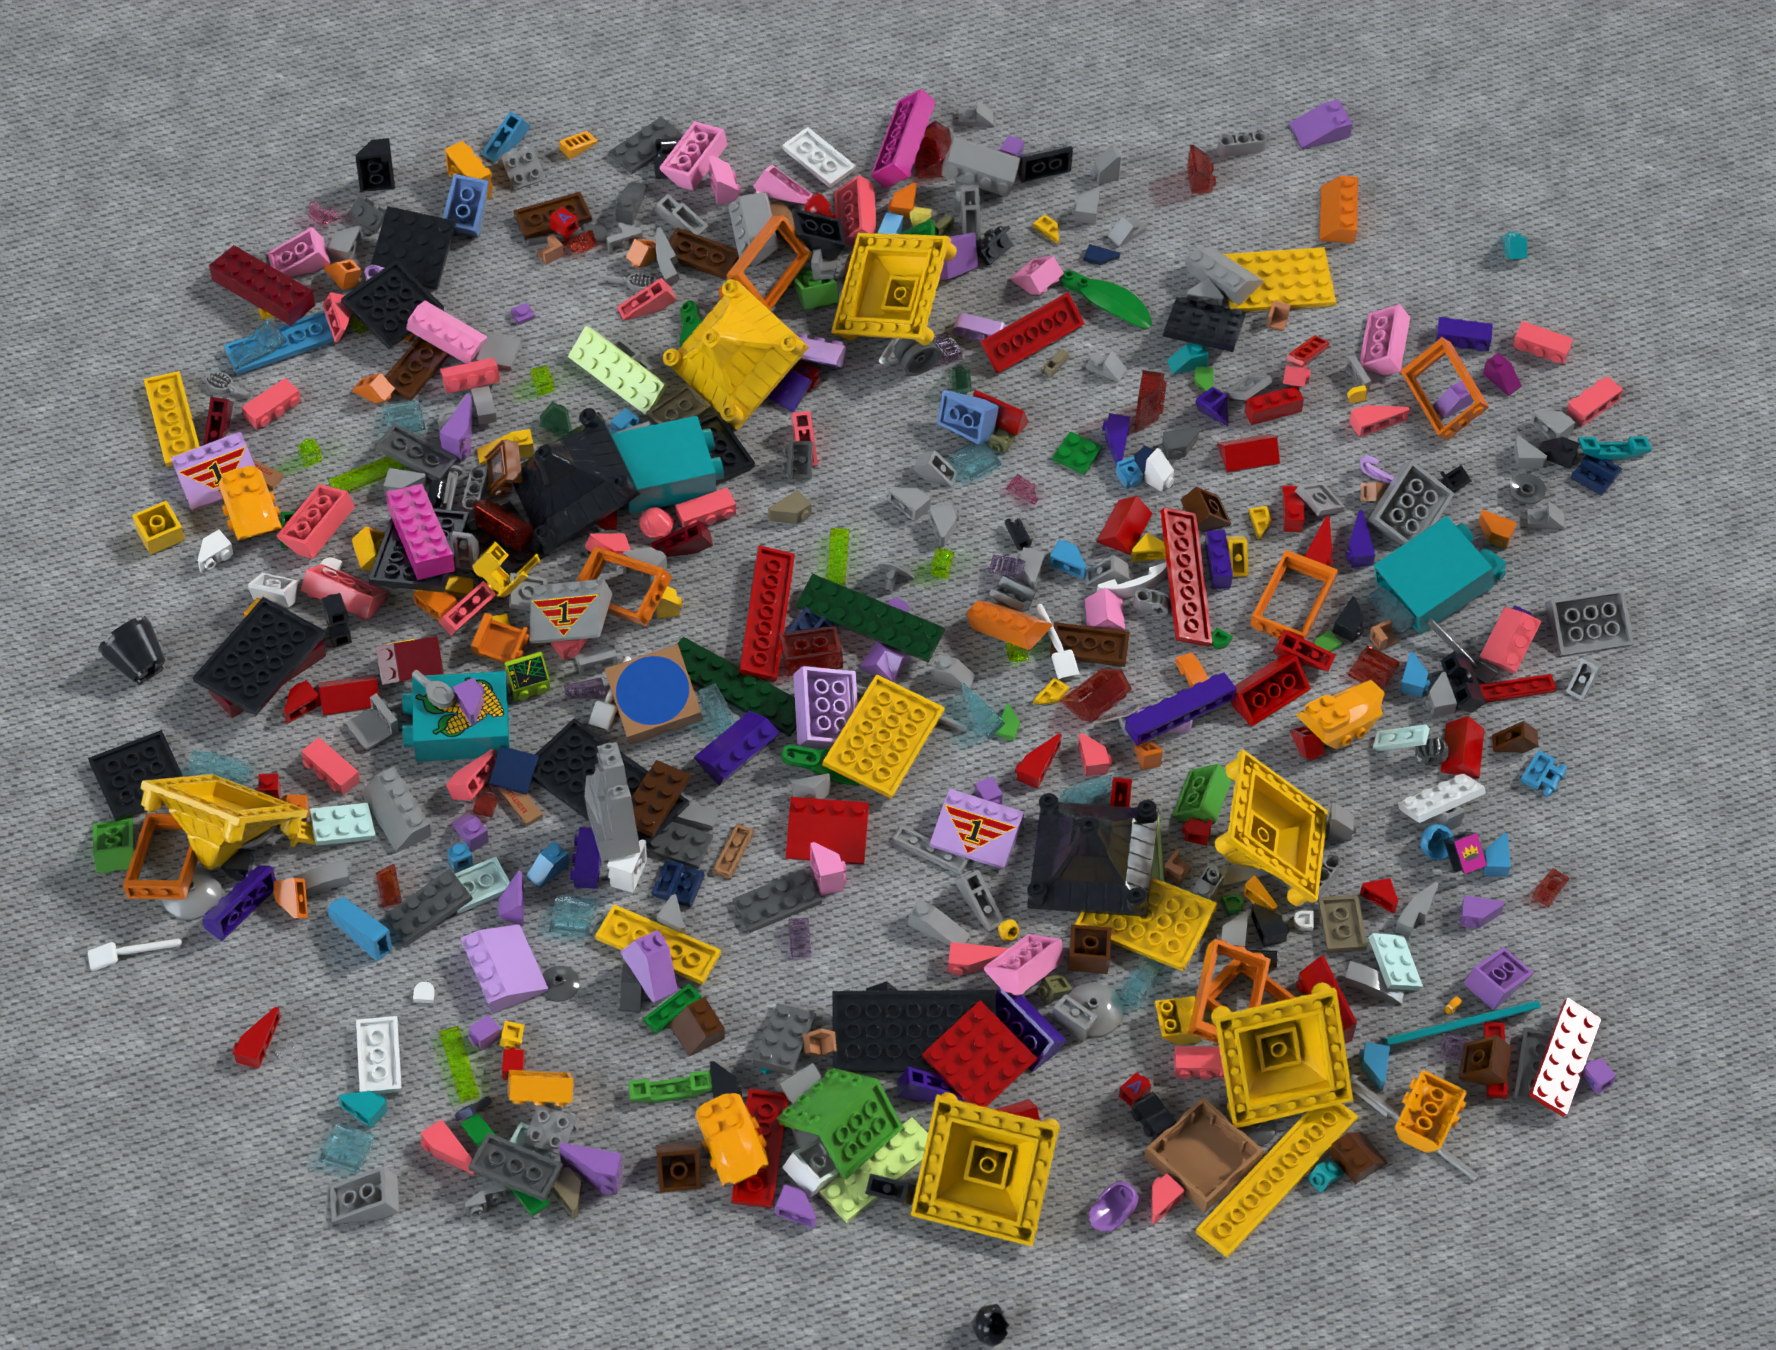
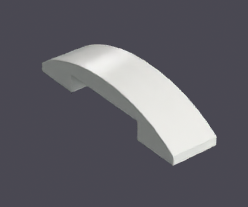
M1165 562L1150 567L1148 575L1122 584H1117L1115 579L1098 584L1097 592L1106 588L1121 598L1135 596L1137 589H1151L1160 583L1167 574V564Z

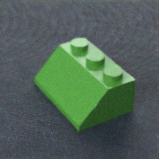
M1219 764L1190 770L1172 817L1188 822L1189 818L1200 819L1204 822H1208L1210 819L1213 820L1212 825L1215 824L1232 781L1226 775V770Z

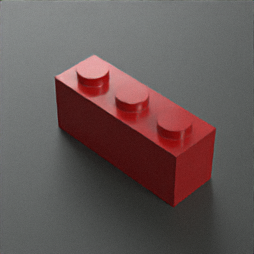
M1293 386L1247 399L1244 412L1250 424L1255 425L1302 412L1304 398L1298 386Z

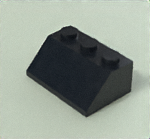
M389 138L371 140L355 155L360 192L395 189Z
M1064 145L1016 156L1020 158L1017 173L1021 182L1071 172L1073 147Z

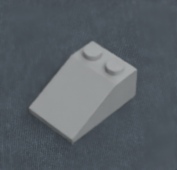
M385 1166L330 1186L333 1224L378 1220L399 1213L397 1175Z

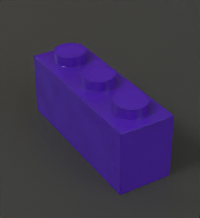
M1439 317L1435 342L1443 337L1451 342L1453 347L1489 351L1493 324Z
M1225 530L1206 531L1205 549L1212 589L1231 588L1233 573Z
M579 827V834H575L574 846H577V851H573L572 863H575V868H571L570 880H574L575 888L598 889L601 858L594 834L590 827Z

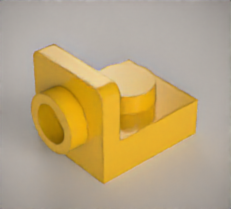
M301 821L299 833L294 834V836H288L290 847H295L298 842L316 845L311 823Z

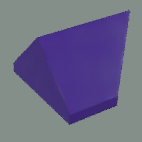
M1212 387L1196 399L1198 411L1226 426L1229 425L1227 394Z

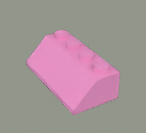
M694 121L662 163L660 170L678 187L694 191L709 171V156L712 155L718 158L728 145L724 129Z
M427 301L422 302L416 307L408 319L406 328L464 363L472 362L488 338Z
M1400 304L1368 314L1359 361L1365 371L1383 376L1400 372L1410 316Z
M1027 934L984 966V971L1004 992L1021 995L1065 961L1062 939Z

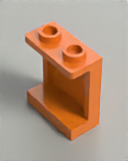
M484 613L471 644V651L473 654L502 664L521 658L524 653L522 651L524 645L527 646L529 643L530 635L528 634V628L524 626L522 630L492 619L491 614Z

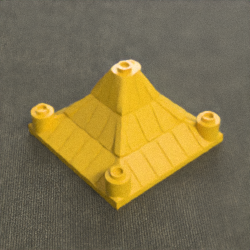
M858 233L831 333L834 336H841L847 341H853L858 336L914 339L923 346L930 344L934 339V332L927 327L940 274L944 261L952 260L957 251L956 247L950 243L951 238L935 235Z
M730 279L724 282L722 286L723 298L678 350L668 349L664 353L663 362L672 368L719 412L723 420L730 423L736 430H739L809 349V346L740 282Z
M1245 750L1239 751L1237 758L1226 764V775L1235 781L1228 831L1216 838V850L1223 854L1230 863L1247 868L1262 869L1283 880L1292 887L1287 892V898L1294 906H1301L1307 901L1310 903L1316 902L1319 893L1328 811Z
M214 774L142 781L140 788L144 791L141 802L144 810L156 812V809H161L162 804L168 807L169 812L188 834L189 843L199 863L203 864V868L210 870L221 866L244 843L270 830L271 826L280 824L279 829L282 830V834L294 836V834L299 833L301 821L306 818L308 812L306 809Z
M1319 983L1313 987L1312 994L1252 1007L1242 1011L1231 1012L1225 1006H1219L1213 1010L1211 1018L1216 1026L1228 1097L1226 1109L1230 1115L1231 1124L1235 1128L1353 1101L1338 996L1335 987L1331 988L1326 983Z
M952 1093L937 1095L910 1216L1033 1247L1057 1137L1060 1132L1059 1123L1053 1118H1047L1043 1121L1033 1120L961 1102Z

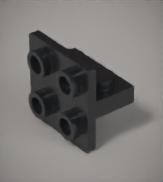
M1009 225L1005 227L999 226L994 230L991 228L983 234L984 237L982 239L976 240L977 252L987 266L991 265L1013 246V243L1006 234L1011 229Z

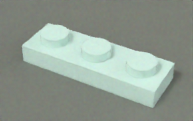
M1425 724L1377 731L1373 748L1376 751L1426 745L1430 728Z

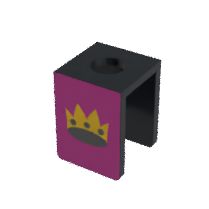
M1465 831L1444 839L1454 872L1462 870L1466 874L1486 866L1477 833Z

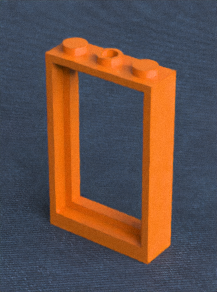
M784 215L771 216L726 276L729 280L733 279L740 282L762 304L771 310L812 256V253L808 246L796 236V231ZM778 229L797 256L763 299L743 272L775 230Z
M1443 337L1400 370L1437 435L1445 440L1453 438L1457 432L1467 427L1472 420L1482 415L1489 408L1453 345ZM1445 354L1475 402L1446 426L1443 425L1416 379Z
M594 546L576 581L598 579L607 561L655 576L637 612L613 604H609L607 611L608 614L647 626L667 586L670 584L672 576L664 568Z
M1285 550L1252 614L1250 626L1257 631L1269 633L1275 638H1278L1286 630L1306 640L1336 581L1338 569ZM1286 568L1325 582L1301 631L1262 617Z
M147 813L123 883L127 898L186 900L198 862L191 845L189 846L179 880H138L154 830H184L172 814Z
M1214 939L1207 946L1188 1033L1219 1044L1216 1026L1202 1021L1217 953L1257 967L1248 1008L1261 1005L1271 959L1264 957L1261 953L1247 951L1242 946L1228 944L1223 939Z
M1233 959L1211 982L1205 1008L1213 1012L1215 1008L1222 1006L1215 999L1241 972L1254 981L1257 968ZM1267 976L1264 990L1279 1001L1295 998V996Z

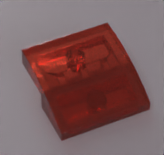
M1367 645L1360 653L1357 662L1349 670L1348 676L1361 683L1372 680L1378 687L1384 690L1401 662Z

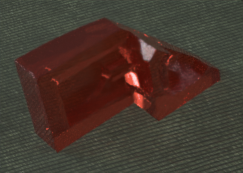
M588 230L561 242L563 246L571 248L574 253H585L598 247L593 230Z
M487 784L481 788L478 794L473 814L492 818L498 799Z

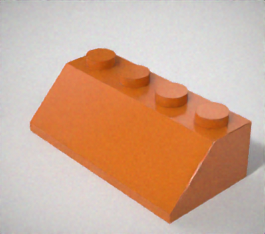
M1341 175L1321 186L1319 241L1355 243L1357 234L1358 177Z
M977 600L966 612L973 630L1029 651L1052 627V623L995 602Z

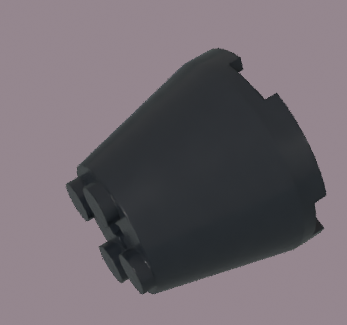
M146 616L142 617V620L137 621L134 618L111 632L112 635L108 641L101 642L98 650L105 659L133 682H137L138 685L148 679L147 676L151 673L156 675L164 669L162 666L165 662L163 652L153 626Z

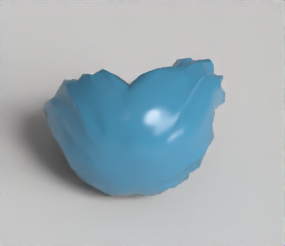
M1432 824L1422 832L1421 849L1429 859L1435 861L1449 858L1444 839L1452 837L1453 834L1448 827L1442 824Z

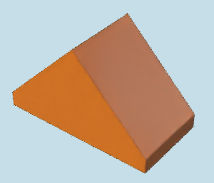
M1152 741L1138 746L1136 744L1133 745L1142 770L1161 766L1163 753L1161 747Z

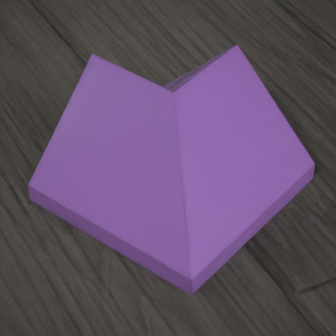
M875 642L859 666V669L874 676L877 674L894 682L910 658V655Z
M522 871L516 873L499 898V917L516 925L520 924V926H524Z

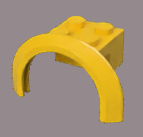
M496 542L476 560L472 567L479 577H483L487 581L488 586L493 591L498 592L497 597H506L528 577L527 573L540 562L537 554L516 573L519 575L509 584V575L500 567L508 557V554Z

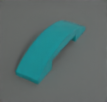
M1646 436L1629 437L1627 442H1598L1596 437H1578L1577 439L1585 454L1599 459H1629L1644 455L1652 450Z

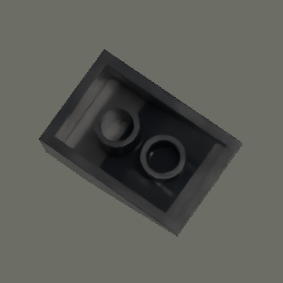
M793 208L792 216L796 236L813 250L821 249L822 256L837 259L846 246L841 220Z

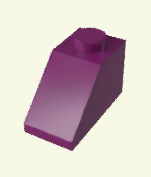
M1499 352L1486 361L1483 375L1506 395L1510 396L1521 388L1522 385L1512 363Z

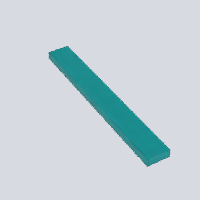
M1539 1000L1519 1003L1382 1037L1381 1040L1383 1045L1390 1046L1540 1009Z

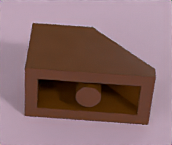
M1525 721L1492 734L1494 752L1525 753L1539 747L1537 730Z

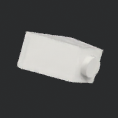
M1157 448L1146 461L1144 482L1163 492L1166 487L1170 488L1174 482V469L1162 451Z

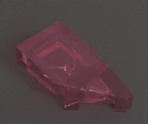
M316 201L309 203L308 217L320 226L341 219L332 208L325 210Z
M1017 473L1007 485L1006 490L1036 505L1038 497L1035 494V483L1031 484Z

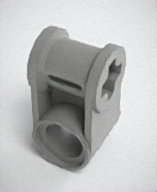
M1139 588L1135 592L1133 607L1140 612L1165 616L1168 613L1167 604L1171 597L1165 591Z

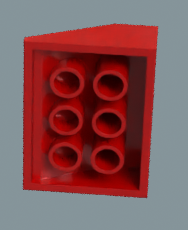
M791 797L786 859L810 860V843L815 842L839 854L841 861L845 863L864 864L869 802Z

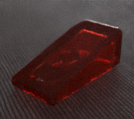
M1553 868L1535 889L1532 898L1549 908L1570 878ZM1553 876L1560 877L1562 882L1554 878Z

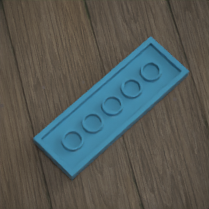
M325 311L301 318L292 326L284 324L225 344L224 349L236 374L240 375L333 343L334 339Z

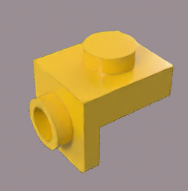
M504 1021L499 1046L505 1049H520L525 1025Z

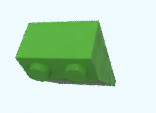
M812 266L802 268L792 281L799 302L804 310H814L819 306H832L834 303L839 302L836 281L833 278L813 280Z
M133 818L117 822L114 820L94 823L93 856L97 873L128 870L136 847Z

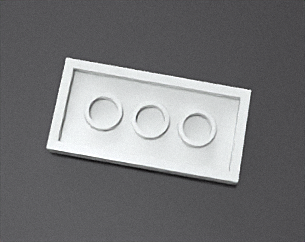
M808 127L782 145V150L829 188L856 170V165Z
M1459 774L1451 780L1441 782L1435 787L1425 789L1417 795L1405 798V800L1398 803V806L1406 815L1421 823L1484 795L1486 791L1483 785L1466 774Z
M397 1016L356 1020L360 1092L371 1091L374 1094L402 1092Z

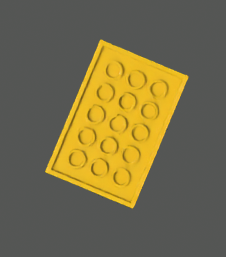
M1325 247L1223 254L1263 280V283L1240 305L1227 298L1229 309H1239L1243 312L1266 311L1271 309L1273 300L1290 304V309L1336 306Z
M876 674L825 757L823 766L892 799L944 713L945 707Z
M1151 877L1147 917L1081 912L1075 925L1111 928L1112 944L1184 972L1217 908V902Z

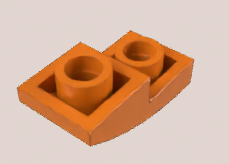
M1192 652L1174 658L1181 676L1185 675L1190 688L1198 682L1202 683L1208 680L1202 665Z

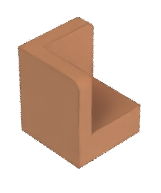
M554 234L547 237L548 246L537 252V256L545 265L564 256L563 245Z
M1273 300L1268 315L1267 327L1284 331L1291 305Z
M1361 483V501H1379L1387 490L1389 483Z
M1391 619L1371 628L1370 639L1379 651L1398 643V639L1391 631L1393 624Z
M1176 850L1164 865L1163 873L1166 878L1180 885L1190 872L1191 866L1179 860L1180 852Z
M818 1029L803 1034L804 1052L806 1055L821 1057L836 1052L834 1031Z

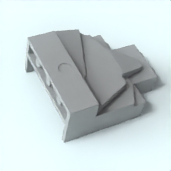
M614 742L597 746L599 764H595L596 771L594 774L586 776L584 797L601 861L640 853L632 799L618 744Z

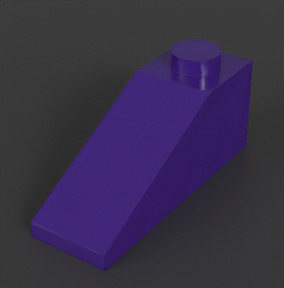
M1109 413L1108 419L1103 422L1102 431H1105V440L1115 465H1117V462L1122 461L1124 457L1130 416Z
M1363 510L1358 512L1349 547L1345 551L1346 561H1350L1351 568L1371 566L1375 560V551Z
M908 1067L897 1080L898 1097L914 1102H935L937 1095L952 1093L957 1097L958 1101L963 1100L941 1076Z

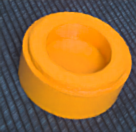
M1458 996L1454 997L1443 1011L1448 1015H1452L1460 1007L1462 1000Z

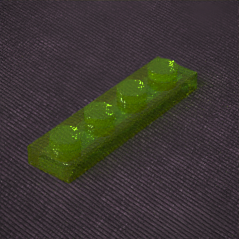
M386 456L330 478L328 483L330 487L350 492L386 478L389 468L404 470V465Z
M831 528L827 580L845 587L849 529Z
M459 1026L440 1030V1039L460 1104L480 1098Z

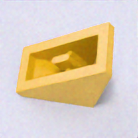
M1147 532L1132 549L1131 562L1166 559L1164 542Z

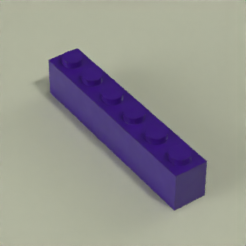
M1225 672L1218 675L1215 674L1202 683L1198 682L1187 690H1181L1170 698H1164L1153 706H1147L1143 711L1129 715L1126 718L1125 731L1136 746L1235 700L1237 688Z

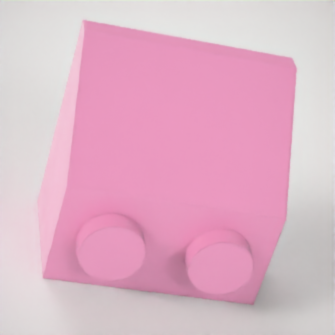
M712 155L709 156V179L717 205L735 201L738 198V194H740L739 184L735 183V171L731 170L730 164Z
M1054 256L1033 258L1015 273L1010 280L1031 295H1041L1048 290L1047 287L1057 283L1059 277L1064 273Z
M815 842L810 843V864L820 895L844 891V883H847L845 862L841 861L839 854Z

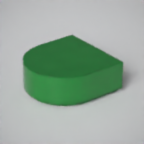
M1216 628L1211 634V645L1216 649H1224L1232 641L1233 636Z
M1237 894L1225 895L1220 899L1227 916L1237 914L1243 909V899Z

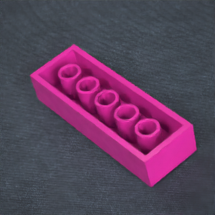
M922 88L898 100L870 175L883 188L891 185L894 186L897 182L903 179L906 180L911 174V168L916 161V154L920 149V143L925 136L924 132L929 124V118L934 111L933 107L936 102Z
M423 484L386 492L388 511L417 579L420 580L455 571L452 550Z

